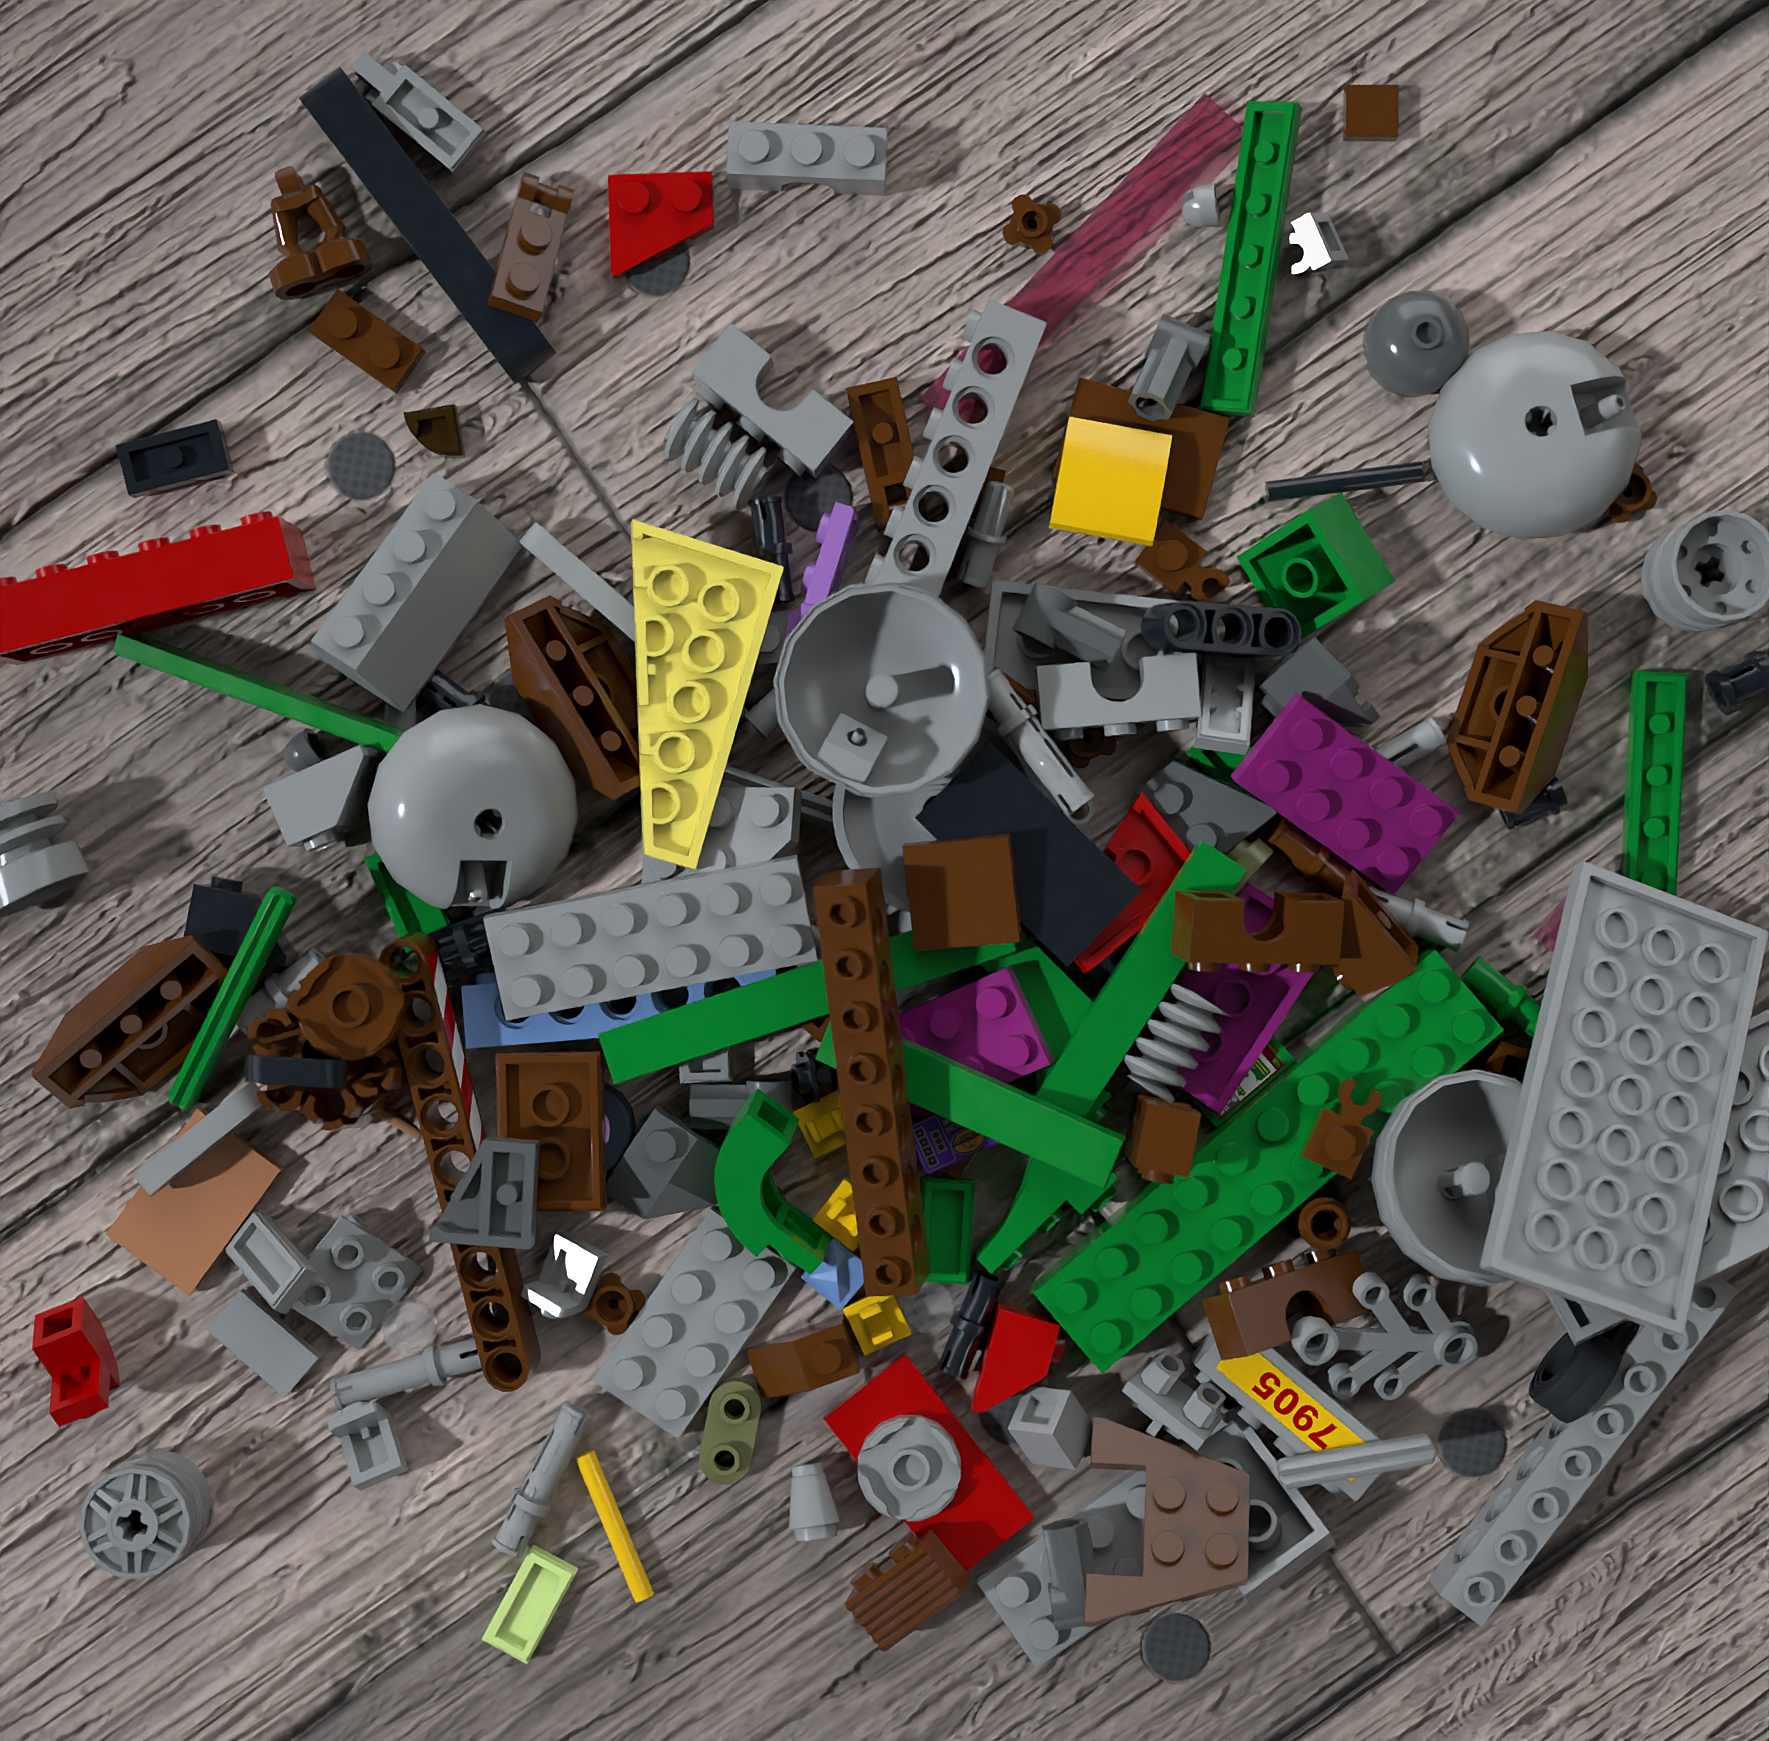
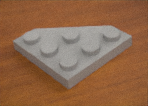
M795 787L719 788L696 869L691 870L644 856L641 885L776 859L779 856L785 857L799 841L802 791Z

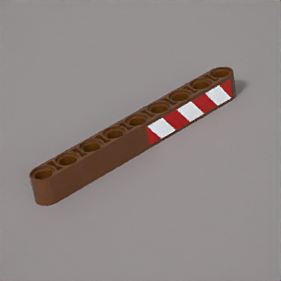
M409 932L389 942L381 950L379 961L386 964L400 980L406 999L404 1023L397 1035V1040L443 1214L451 1200V1195L466 1173L454 1166L451 1160L452 1151L464 1153L471 1163L479 1146L486 1138L438 947L435 941L428 935L421 932ZM401 947H408L416 953L419 962L417 971L409 970L402 964L400 960ZM414 998H420L429 1004L432 1011L430 1021H423L415 1015L413 1011ZM427 1049L435 1050L442 1055L445 1061L443 1072L435 1071L428 1065L426 1061ZM440 1100L448 1101L455 1106L458 1112L457 1122H450L441 1116L438 1107ZM450 1243L483 1374L487 1382L494 1389L502 1392L515 1391L521 1388L538 1367L541 1359L540 1346L527 1299L521 1296L524 1283L515 1248ZM477 1252L487 1253L494 1258L497 1271L483 1269L477 1261ZM489 1303L503 1305L509 1313L510 1320L501 1321L495 1318L490 1311ZM502 1353L516 1355L522 1363V1370L509 1368L502 1359Z

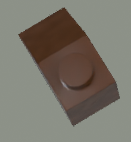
M1355 870L1346 875L1341 899L1345 901L1340 965H1333V971L1345 989L1349 991L1354 989L1366 1003L1416 971L1419 946L1405 932L1403 927Z
M844 1314L746 1348V1353L763 1399L811 1391L860 1373L861 1362Z

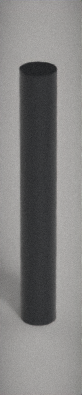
M1418 461L1265 482V493L1267 502L1411 484L1423 482L1424 471L1422 462Z

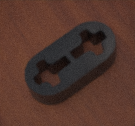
M247 1054L244 1082L321 1088H347L349 1061Z

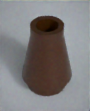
M1321 1197L1310 1201L1303 1207L1299 1216L1298 1226L1300 1234L1307 1244L1316 1249L1330 1250L1340 1246L1347 1239L1351 1230V1218L1348 1210L1341 1202L1333 1198ZM1319 1211L1326 1214L1324 1224L1314 1227L1315 1221L1313 1216Z

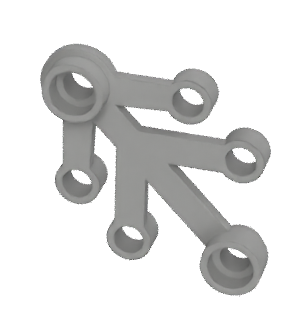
M1367 1272L1359 1276L1353 1284L1352 1291L1363 1307L1373 1311L1384 1329L1331 1327L1324 1319L1313 1316L1301 1318L1292 1329V1346L1301 1359L1309 1365H1320L1329 1361L1336 1354L1337 1350L1372 1351L1352 1366L1348 1363H1337L1327 1371L1325 1384L1338 1399L1353 1397L1359 1391L1361 1385L1371 1379V1385L1382 1399L1394 1400L1404 1393L1408 1385L1437 1364L1450 1369L1465 1366L1474 1358L1478 1348L1474 1328L1463 1318H1447L1435 1300L1436 1291L1434 1287L1421 1274H1413L1406 1277L1400 1284L1399 1295L1410 1309L1420 1312L1430 1330L1409 1328L1389 1298V1287L1374 1272ZM1376 1287L1372 1293L1367 1294L1371 1288ZM1422 1289L1417 1295L1413 1296L1417 1290ZM1406 1352H1418L1399 1368L1391 1364ZM1347 1378L1345 1382L1339 1384L1342 1379ZM1393 1379L1389 1384L1385 1385L1387 1381Z

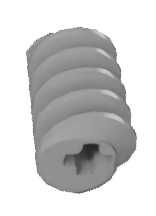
M693 398L681 410L669 427L663 443L667 442L664 456L668 460L673 461L684 454L681 464L683 471L690 473L701 466L698 481L703 485H707L718 478L715 493L722 498L735 490L732 505L737 510L742 509L759 494L775 470L779 460L765 467L763 462L767 449L763 446L753 454H747L746 450L750 437L746 434L734 443L729 441L733 424L730 422L715 431L712 426L716 412L711 410L700 419L697 418L695 414L699 400Z
M1172 983L1169 991L1177 1000V1003L1172 1004L1160 1001L1157 1006L1166 1020L1161 1022L1149 1019L1145 1024L1153 1034V1040L1137 1036L1134 1043L1143 1055L1140 1058L1126 1054L1122 1059L1131 1071L1130 1075H1127L1129 1078L1169 1104H1173L1175 1098L1167 1089V1084L1184 1087L1186 1084V1080L1179 1072L1178 1067L1196 1069L1198 1066L1197 1061L1189 1050L1192 1048L1207 1052L1210 1047L1201 1035V1032L1207 1031L1219 1034L1221 1031V1027L1212 1015L1218 1013L1229 1016L1185 986Z

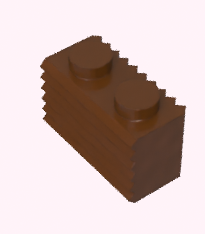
M931 1529L918 1538L913 1533L906 1535L889 1551L888 1554L891 1558L885 1564L878 1568L874 1562H871L861 1569L850 1581L854 1588L845 1602L846 1609L852 1612L853 1618L858 1619L860 1626L864 1627L867 1634L872 1636L873 1641L879 1644L881 1651L886 1652L962 1596L971 1579V1576Z

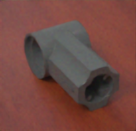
M1162 315L1144 355L1147 358L1146 363L1137 377L1128 401L1136 410L1137 415L1153 422L1161 419L1169 420L1188 376L1192 378L1210 339V334L1168 315Z
M1035 582L1012 630L1035 644L1050 650L1057 648L1077 660L1090 662V666L1106 672L1126 631L1077 606V601L1068 595L1043 583Z
M752 1079L746 1080V1084H691L689 1099L691 1129H729L738 1110L757 1088L793 1114V1080Z
M1068 1518L1056 1520L1042 1526L1051 1582L1048 1583L1055 1631L1085 1626L1086 1574H1096L1093 1546L1087 1519Z

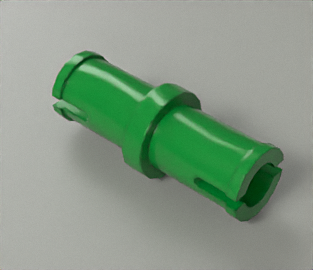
M1478 956L1465 970L1460 979L1469 989L1495 1008L1493 1014L1503 1021L1507 1017L1534 1038L1541 1005L1526 994L1528 988L1521 982L1513 984L1486 963L1481 956Z

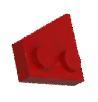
M712 171L608 175L610 264L613 279H621L629 274V270L655 256L658 259L675 250L679 243L687 239L693 240L715 228Z

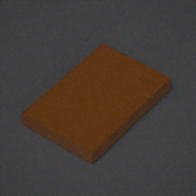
M1079 377L1051 480L1057 482L1069 417L1172 435L1160 510L1201 521L1230 418L1176 403L1169 420L1161 419L1153 422L1137 415L1134 407L1128 403L1132 391Z
M603 1051L496 1053L497 1137L540 1140L536 1212L604 1211L607 1209Z

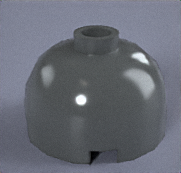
M1408 291L1388 299L1372 315L1363 335L1364 355L1368 362L1366 366L1370 375L1385 390L1401 397L1425 396L1440 391L1445 383L1462 366L1469 352V328L1462 312L1448 298L1432 291Z

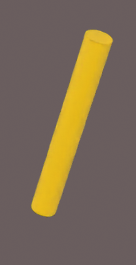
M595 1451L584 1452L575 1457V1460L634 1601H643L654 1595L653 1589Z

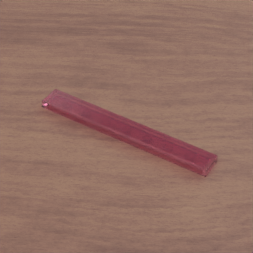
M1206 93L1197 100L1006 305L1047 322L1037 350L1241 133L1243 128ZM969 346L958 356L957 360L964 361ZM985 350L977 356V363L983 372L995 375L1005 370V361L1000 353L994 350ZM950 366L921 396V401L931 410L934 407L943 411L945 409L951 391L942 388ZM972 398L961 401L957 407L959 416L967 423H970L984 408L980 401Z

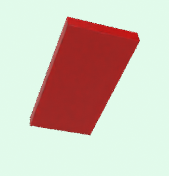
M903 1352L824 1415V1421L857 1462L866 1436L879 1423L897 1415H921L938 1422L953 1437L961 1458V1478L954 1498L936 1515L921 1521L903 1520L917 1537L931 1529L966 1572L1035 1518L1032 1510L906 1352Z

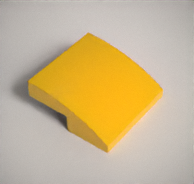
M1069 417L1049 528L1152 546L1164 489L1172 435Z

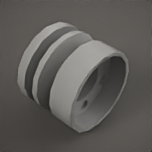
M1726 509L1706 512L1657 538L1645 555L1641 572L1644 597L1654 614L1672 628L1694 633L1714 630L1728 623L1744 619L1764 607L1769 600V532L1766 527L1748 514ZM1700 566L1702 568L1701 574L1695 571V568ZM1701 577L1707 581L1706 584L1701 585L1699 583Z
M51 792L37 793L0 803V918L43 903L78 885L92 873L77 842L69 841L51 845L49 840L65 829L68 824L65 817L61 815L45 818L55 811L59 805L54 794Z
M152 1450L132 1456L95 1484L83 1502L79 1531L84 1549L97 1566L116 1577L142 1579L160 1574L199 1540L210 1521L212 1498L207 1479L193 1462L176 1452ZM136 1510L142 1513L140 1521L146 1525L143 1529L137 1526L138 1517L132 1514Z

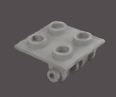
M350 1214L348 1218L341 1215L308 1256V1262L318 1274L291 1308L360 1350L424 1269L365 1230L367 1227L366 1223L358 1216Z

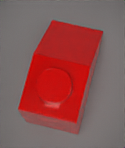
M1000 1301L997 1302L991 1324L992 1329L987 1339L971 1398L973 1411L980 1413L987 1411L1046 1377L1050 1362L1060 1363L1067 1334L1059 1332L1060 1324L1052 1315Z

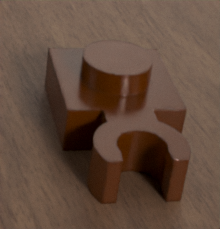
M1167 520L1156 532L1153 545H1146L1133 562L1135 566L1173 595L1182 584H1185L1190 588L1191 598L1195 602L1214 603L1203 594V582L1213 580L1223 588L1227 587L1231 582L1223 571L1216 568L1205 569L1198 563L1207 551Z
M1346 1077L1339 1085L1337 1091V1098L1340 1104L1337 1113L1324 1107L1321 1108L1300 1155L1352 1179L1374 1132L1360 1123L1364 1116L1373 1113L1378 1108L1381 1101V1093L1371 1089L1364 1103L1354 1104L1350 1094L1356 1081Z

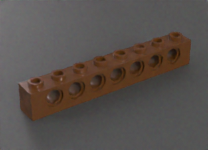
M881 867L828 871L813 886L866 1297L918 1295L931 1269L910 1102L908 1101L905 1060Z

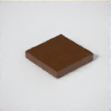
M1011 834L905 843L902 846L914 951L1017 943L1022 940Z

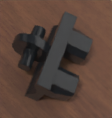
M508 907L502 909L495 908L426 934L435 941L438 947L447 982L493 966L483 918L487 914L508 911Z

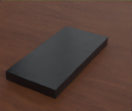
M990 742L915 817L936 840L1011 834L1020 922L1067 967L1142 891Z

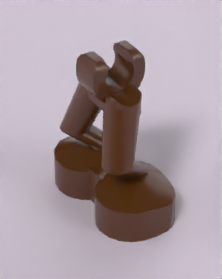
M288 166L275 172V178L282 195L272 199L270 205L278 251L286 257L268 273L276 297L282 300L299 299L317 292L324 285L332 282L349 281L371 270L373 264L365 242L359 239L341 238L346 226L323 194L321 188L316 185L305 187L303 179L297 174L293 166ZM305 211L309 212L326 233L322 244L313 253L303 251L297 244V214Z

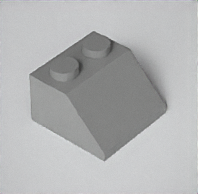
M358 745L262 787L287 846L305 847L307 852L317 850L320 853L346 842L347 839L344 833L358 827L372 791L378 766L384 759L382 753L375 749Z

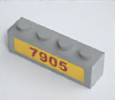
M1211 1331L1190 1356L1194 1365L1199 1369L1194 1374V1377L1200 1383H1211L1221 1392L1224 1390L1238 1402L1233 1410L1254 1429L1258 1430L1265 1424L1279 1437L1275 1440L1274 1445L1287 1457L1384 1440L1275 1347L1248 1357L1221 1361ZM1380 1473L1321 1483V1485L1337 1498L1344 1491L1357 1502Z

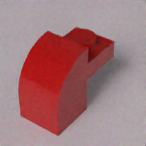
M82 1296L36 1314L32 1350L52 1377L49 1414L56 1424L61 1427L79 1419L89 1418L97 1412L107 1409L109 1391L120 1387L116 1358L105 1330L85 1298Z

